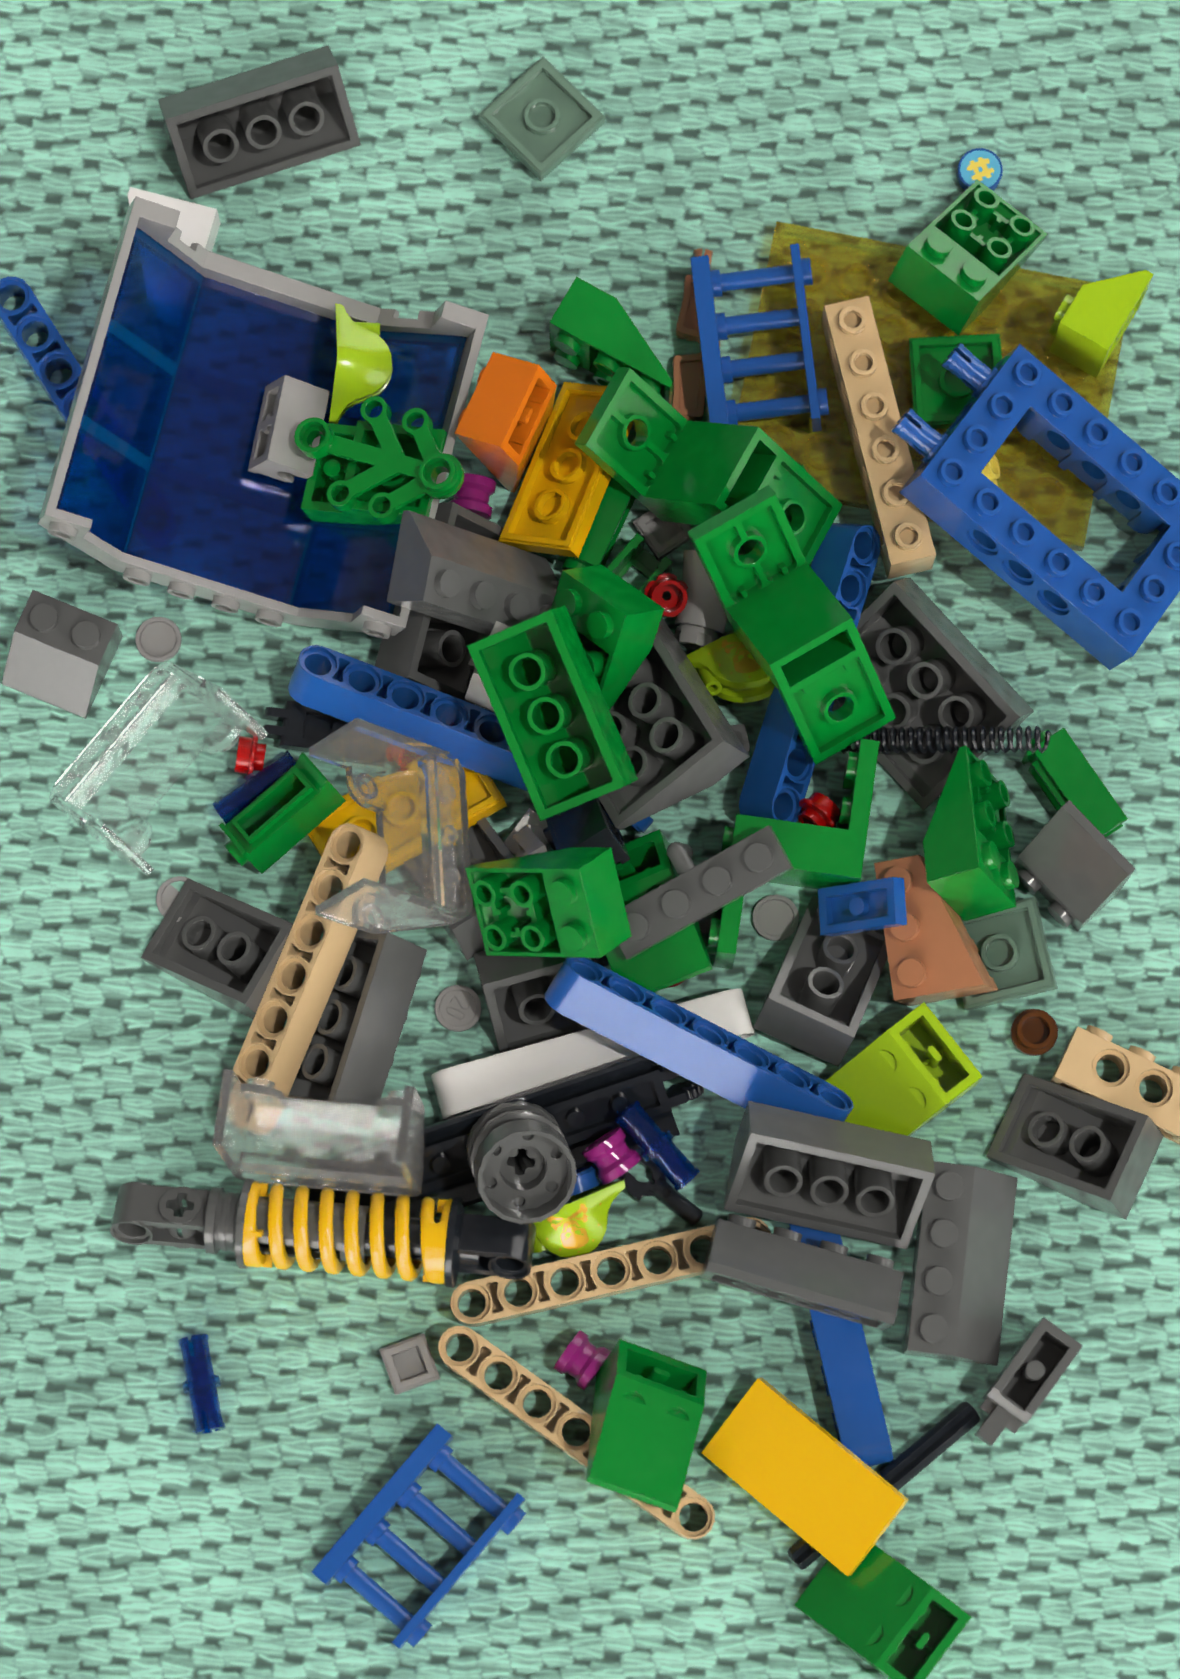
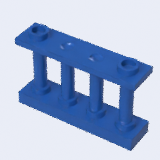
M799 243L790 244L791 265L720 274L719 269L711 270L708 255L690 257L709 420L711 423L738 425V422L810 413L813 432L822 431L820 416L829 415L826 388L817 389L804 288V286L813 285L810 257L801 259ZM787 283L795 284L797 308L725 317V312L716 313L714 298L723 297L722 292ZM800 326L803 351L730 360V356L721 357L719 341L728 340V335ZM805 369L808 395L736 404L735 399L726 400L724 384L733 383V378Z
M438 1423L311 1571L325 1585H329L333 1579H336L340 1584L345 1581L395 1624L401 1632L392 1643L399 1649L406 1642L412 1647L417 1645L432 1627V1624L426 1620L430 1613L500 1530L509 1535L526 1515L520 1508L526 1501L523 1496L517 1493L509 1503H506L451 1455L454 1450L448 1444L453 1437ZM428 1467L435 1473L440 1470L495 1518L477 1541L420 1492L422 1487L416 1481ZM397 1504L403 1510L409 1507L464 1555L446 1578L389 1530L391 1524L385 1518ZM365 1542L372 1547L377 1544L433 1593L415 1615L409 1612L357 1566L359 1561L354 1555Z

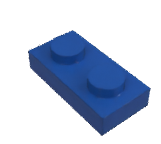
M889 877L818 889L820 935L838 936L907 925L904 878Z

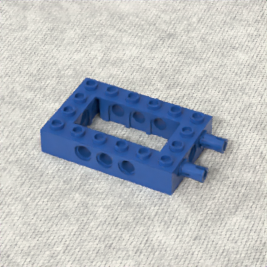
M959 343L941 366L973 391L971 393L972 397L942 435L917 415L912 408H909L897 421L898 424L894 425L891 431L923 456L921 459L922 463L899 493L1106 668L1111 670L1134 656L1180 591V480L1021 344L1002 358L995 367L990 369L964 347L962 343ZM1015 426H1017L1018 431L1028 441L1033 439L1059 461L1058 466L1063 471L1066 469L1070 470L1094 491L1092 495L1096 499L1100 500L1103 498L1128 520L1127 525L1140 534H1149L1156 529L1160 531L1150 546L1133 560L1136 564L1127 578L1117 586H1114L981 473Z

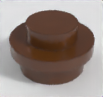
M1028 1009L1020 1013L1013 1021L1010 1031L1011 1039L1014 1046L1020 1052L1029 1056H1040L1047 1053L1056 1043L1058 1037L1057 1024L1047 1012L1040 1009Z

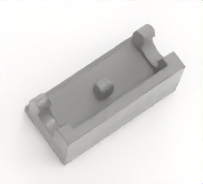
M287 375L265 386L248 471L289 483L294 482L295 476L305 479L312 477L316 459L307 457L295 443L294 435L298 425L305 419L317 417L324 420L330 391ZM321 436L314 439L312 442L313 448L319 445Z

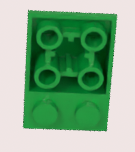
M977 179L907 245L888 281L959 336L986 309L1048 234Z
M576 277L549 322L550 350L555 352L553 355L554 359L569 369L577 370L578 366L590 371L594 374V381L602 386H608L618 367L631 368L672 406V379L617 298Z
M602 564L563 570L551 609L566 605L610 710L651 651L664 608Z
M966 745L958 750L923 840L927 883L964 921L1016 907L1014 888L1019 887L1018 872L1011 861L1010 848L1014 847L1015 839L1012 828L1006 818L1005 808L1010 806L1008 789L1002 780L998 781L991 774L987 763L984 760H979Z
M660 829L625 843L631 860L624 864L621 862L615 864L625 906L679 876L667 855V848L670 843ZM698 922L631 959L625 958L619 945L605 954L613 972L654 993L712 970Z
M572 847L469 865L465 868L487 956L601 958L632 936L611 847Z
M619 1339L596 1374L586 1482L675 1513L681 1499L704 1409L707 1370Z
M876 1545L873 1546L850 1576H846L827 1560L794 1604L795 1607L887 1679H926L971 1619L969 1614Z

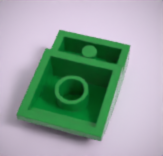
M358 420L357 426L327 423L336 436L381 448L373 428L366 421ZM392 424L405 455L423 460L415 439L407 434L402 425ZM411 426V429H418V428H420V427H416V426ZM433 428L431 433L440 452L443 453L447 432L444 429ZM324 436L320 437L319 445L323 442ZM328 454L315 461L313 476L307 479L301 509L312 521L391 525L401 524L402 514L405 510L429 517L433 498L425 495L400 508L399 514L393 522L388 524L378 523L368 511V502L376 493L386 492L389 494L413 480V478L399 475L358 496L357 504L351 510L340 512L327 499L328 487L337 480L346 481L372 466ZM349 490L340 491L336 496V501H344L349 494ZM390 502L382 503L377 509V514L387 512L390 508Z

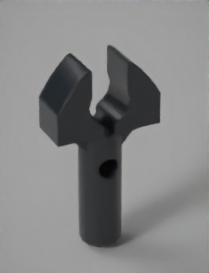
M640 1155L642 1158L640 1163L651 1170L652 1179L655 1181V1184L638 1182L627 1171L623 1175L628 1194L638 1202L643 1197L655 1196L689 1225L697 1224L702 1218L703 1212L666 1182L664 1171L669 1164L658 1155Z

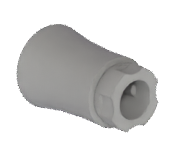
M685 550L683 553L682 580L688 586V600L683 611L675 618L674 625L677 628L674 636L681 647L697 650L724 635L727 616L696 550Z

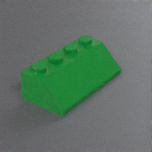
M566 605L546 611L467 645L540 821L639 780Z

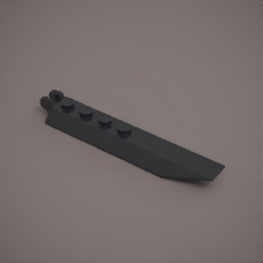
M639 1055L382 1141L298 1182V1185L309 1188V1200L320 1201L322 1189L331 1188L335 1192L334 1203L344 1204L346 1193L349 1190H356L360 1194L359 1205L370 1206L373 1193L381 1192L385 1196L384 1214L394 1215L396 1198L401 1194L407 1195L410 1198L409 1217H419L421 1201L425 1197H432L435 1200L434 1217L442 1215V1213L437 1212L438 1199L462 1197L464 1207L483 1201L468 1164L466 1143L472 1126L486 1111L501 1103L524 1101L540 1105L553 1115L575 1159L577 1170L594 1164L585 1159L582 1151L595 1140L617 1127H621L625 1133V1143L628 1148L634 1150L680 1135L671 1108L702 1096L704 1088L688 1080L674 1084L665 1090L663 1082L680 1075Z

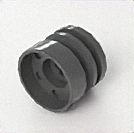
M524 1101L507 1102L486 1111L472 1126L466 1143L467 1160L478 1191L489 1210L503 1220L527 1224L547 1219L558 1213L568 1202L577 1181L576 1162L563 1132L553 1115L540 1105Z

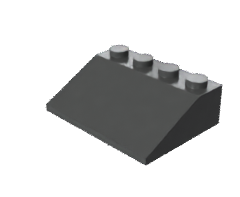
M910 577L894 581L861 614L857 626L858 633L896 716V719L884 725L888 732L886 744L888 749L891 746L889 733L892 726L896 729L895 746L897 749L900 746L898 732L901 726L905 729L904 746L906 749L909 746L907 731L910 726L914 729L913 746L915 749L918 745L916 731L919 726L923 729L922 746L924 749L927 745L925 731L928 726L932 729L931 746L933 749L936 745L934 730L937 726L941 729L940 746L942 749L944 747L943 730L946 726L950 729L949 746L951 749L953 747L952 731L955 726L959 729V748L962 747L961 731L964 726L968 729L967 745L969 749L972 744L970 732L973 726L977 728L976 745L978 749L981 744L980 728L982 726L986 728V748L988 749L990 745L989 728L991 726L995 728L994 744L997 747L999 745L998 728L1000 726L1004 728L1005 740L1007 738V728L1010 725L1014 731L1034 712ZM845 696L835 699L832 711L843 706ZM882 726V727H880V728L878 729V732H879V739H878V741H880V742H879V749H881V746H882L880 734H881V729H882L884 726ZM902 750L898 754L894 751L889 754L883 751L881 754L878 753L877 761L921 809L925 810L941 796L958 751L955 750L953 753H950L946 750L944 753H940L937 750L935 753H931L928 750L926 753H922L919 750L916 754L911 750L907 754ZM975 750L972 751L979 760H982L989 754L984 750L980 753H977Z
M661 618L651 651L610 709L639 779L627 786L598 797L613 824L619 830L715 785L749 757V754L665 620Z

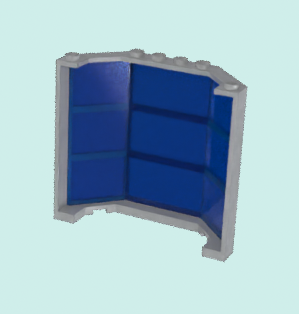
M135 196L127 209L37 524L47 529L49 534L67 541L112 570L124 573L123 579L128 582L142 586H149L150 582H154L168 587L167 592L182 599L192 600L194 596L211 600L213 608L227 613H238V609L256 614V621L268 626L281 627L282 622L298 626L362 632L382 639H388L390 636L397 635L406 628L410 609L387 602L401 524L356 525L312 521L301 509L307 479L295 476L294 482L289 483L248 471L265 386L287 375L330 391L324 421L329 423L337 361L335 303L342 304L354 322L380 323V337L389 347L393 371L387 388L379 397L383 398L391 408V424L402 425L403 415L409 409L421 408L425 410L432 419L433 428L444 429L447 432L443 453L452 455L457 437L454 433L458 427L459 416L465 407L489 315L445 300L435 312L419 311L418 319L398 318L400 312L396 309L378 308L206 250L198 243H191V247H189L180 240L182 231L176 227L181 211ZM362 403L350 408L337 424L357 426L358 420L365 421L360 412ZM377 406L373 408L370 412V417L379 416L383 407ZM424 418L415 419L411 426L421 427ZM442 472L437 476V484L445 481L447 472ZM439 499L432 500L430 518L435 519Z

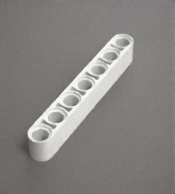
M741 988L726 990L677 1004L727 1031L741 1036L743 1039H747L755 1034ZM586 1029L452 1066L433 1073L431 1078L444 1121L455 1117L457 1114L474 1111L639 1056V1054L591 1029Z

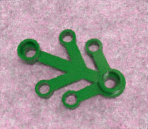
M379 396L367 398L362 403L360 412L364 420L373 428L381 448L336 436L330 426L323 419L317 417L305 419L296 428L294 435L295 443L307 457L319 459L331 454L372 466L346 481L337 480L328 487L327 499L340 512L351 510L357 504L358 496L399 475L413 478V480L389 494L379 492L370 498L368 502L369 513L378 523L388 524L397 518L400 508L425 495L439 500L449 498L459 491L464 481V469L461 463L454 456L440 452L431 433L433 429L432 419L421 408L409 409L403 415L402 427L411 438L415 439L423 460L405 455L390 422L392 416L391 408ZM377 406H382L381 414L371 418V410ZM424 418L423 425L420 428L411 429V424L415 419ZM324 436L323 442L313 448L312 442L314 439ZM440 473H449L448 478L444 482L435 483L436 477ZM349 490V494L344 501H336V496L340 491ZM390 502V508L387 512L377 514V509L382 503Z

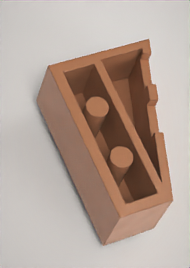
M913 855L874 863L876 880L898 877L904 878L907 925L884 929L894 1001L907 1006L921 1005L923 1002L927 1004L999 991L993 977H990L980 958L979 950L974 940L970 938L960 916L927 883L924 857Z

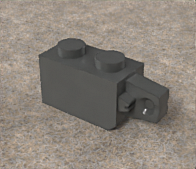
M1045 1317L1040 1319L984 1395V1402L980 1409L989 1415L974 1435L988 1446H992L1005 1427L1015 1434L1020 1426L1022 1427L1027 1424L1083 1345Z

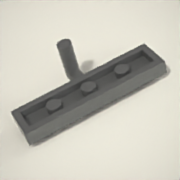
M766 826L697 866L691 860L693 857L691 846L680 842L671 843L667 848V855L679 876L625 906L632 936L619 946L625 958L631 959L794 868L772 827Z

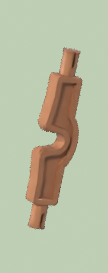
M702 249L694 250V257L702 256ZM705 249V255L709 257L711 269L713 252ZM689 274L685 277L683 301L677 322L676 336L679 339L695 341L700 344L693 277ZM702 353L678 354L673 358L672 406L688 421H701L706 392Z

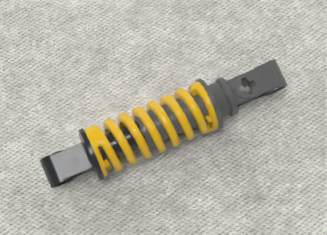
M247 1178L241 1192L236 1194L233 1192L226 1193L224 1188L213 1187L211 1190H199L187 1187L155 1186L142 1182L124 1183L118 1190L110 1227L111 1235L118 1241L126 1244H152L174 1246L176 1248L205 1249L207 1254H218L220 1250L234 1252L236 1264L241 1269H247L248 1267L272 1268L274 1264L277 1269L287 1270L296 1260L302 1271L313 1272L322 1262L327 1273L336 1275L343 1270L347 1263L350 1273L356 1277L364 1276L372 1265V1269L378 1278L388 1279L393 1275L397 1267L400 1277L405 1281L412 1282L419 1276L423 1267V1282L443 1284L447 1288L455 1287L459 1273L492 1275L505 1279H521L528 1276L531 1272L536 1236V1226L534 1223L518 1224L503 1220L499 1216L465 1214L462 1197L438 1199L437 1212L442 1213L441 1219H434L435 1200L432 1197H425L421 1201L419 1217H409L410 1198L407 1195L401 1194L396 1198L394 1215L384 1214L385 1196L381 1192L372 1194L370 1206L359 1205L360 1194L356 1190H349L346 1193L345 1204L334 1203L335 1192L331 1188L322 1189L320 1201L309 1200L310 1190L307 1186L303 1185L296 1188L294 1199L284 1198L285 1189L282 1184H273L270 1193H268V1183H260L252 1178ZM183 1199L186 1200L187 1207H183ZM177 1228H181L182 1236L178 1234Z

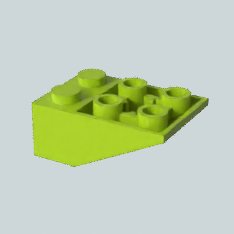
M923 1002L835 1072L826 1082L844 1091L853 1101L854 1107L844 1122L911 1136L975 1087L983 1076L926 1003Z

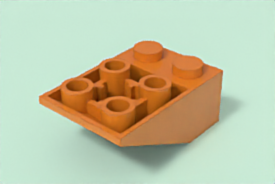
M493 352L486 367L482 369L478 376L477 387L467 408L459 416L458 427L454 434L508 491L515 493L553 410L557 385L540 365Z

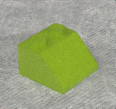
M1142 270L1084 284L1075 298L1067 294L1054 316L1055 321L1049 330V334L1054 336L1049 352L1097 379L1141 306L1154 274L1147 270Z

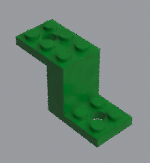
M618 367L574 443L655 516L665 522L700 525L769 485L777 494L783 510L785 511L790 506V515L792 517L790 526L808 565L812 562L843 506L841 502L759 427L688 421L631 368ZM633 420L636 437L630 444L626 431L629 423ZM751 539L746 541V543L754 549L757 540Z
M769 485L687 531L734 633L778 689L803 745L815 765L896 719L852 617L806 562L777 494ZM751 539L757 540L751 552L745 555H738V551L743 543ZM846 697L842 707L835 711H828L829 706L835 699Z
M861 738L857 752L849 751L842 789H849L851 792L850 797L843 796L837 828L736 814L734 827L725 826L721 852L769 825L774 830L794 867L769 881L770 883L820 889L860 882L880 741ZM744 896L721 908V919L712 918L707 952L708 954L716 955L714 967L733 969Z

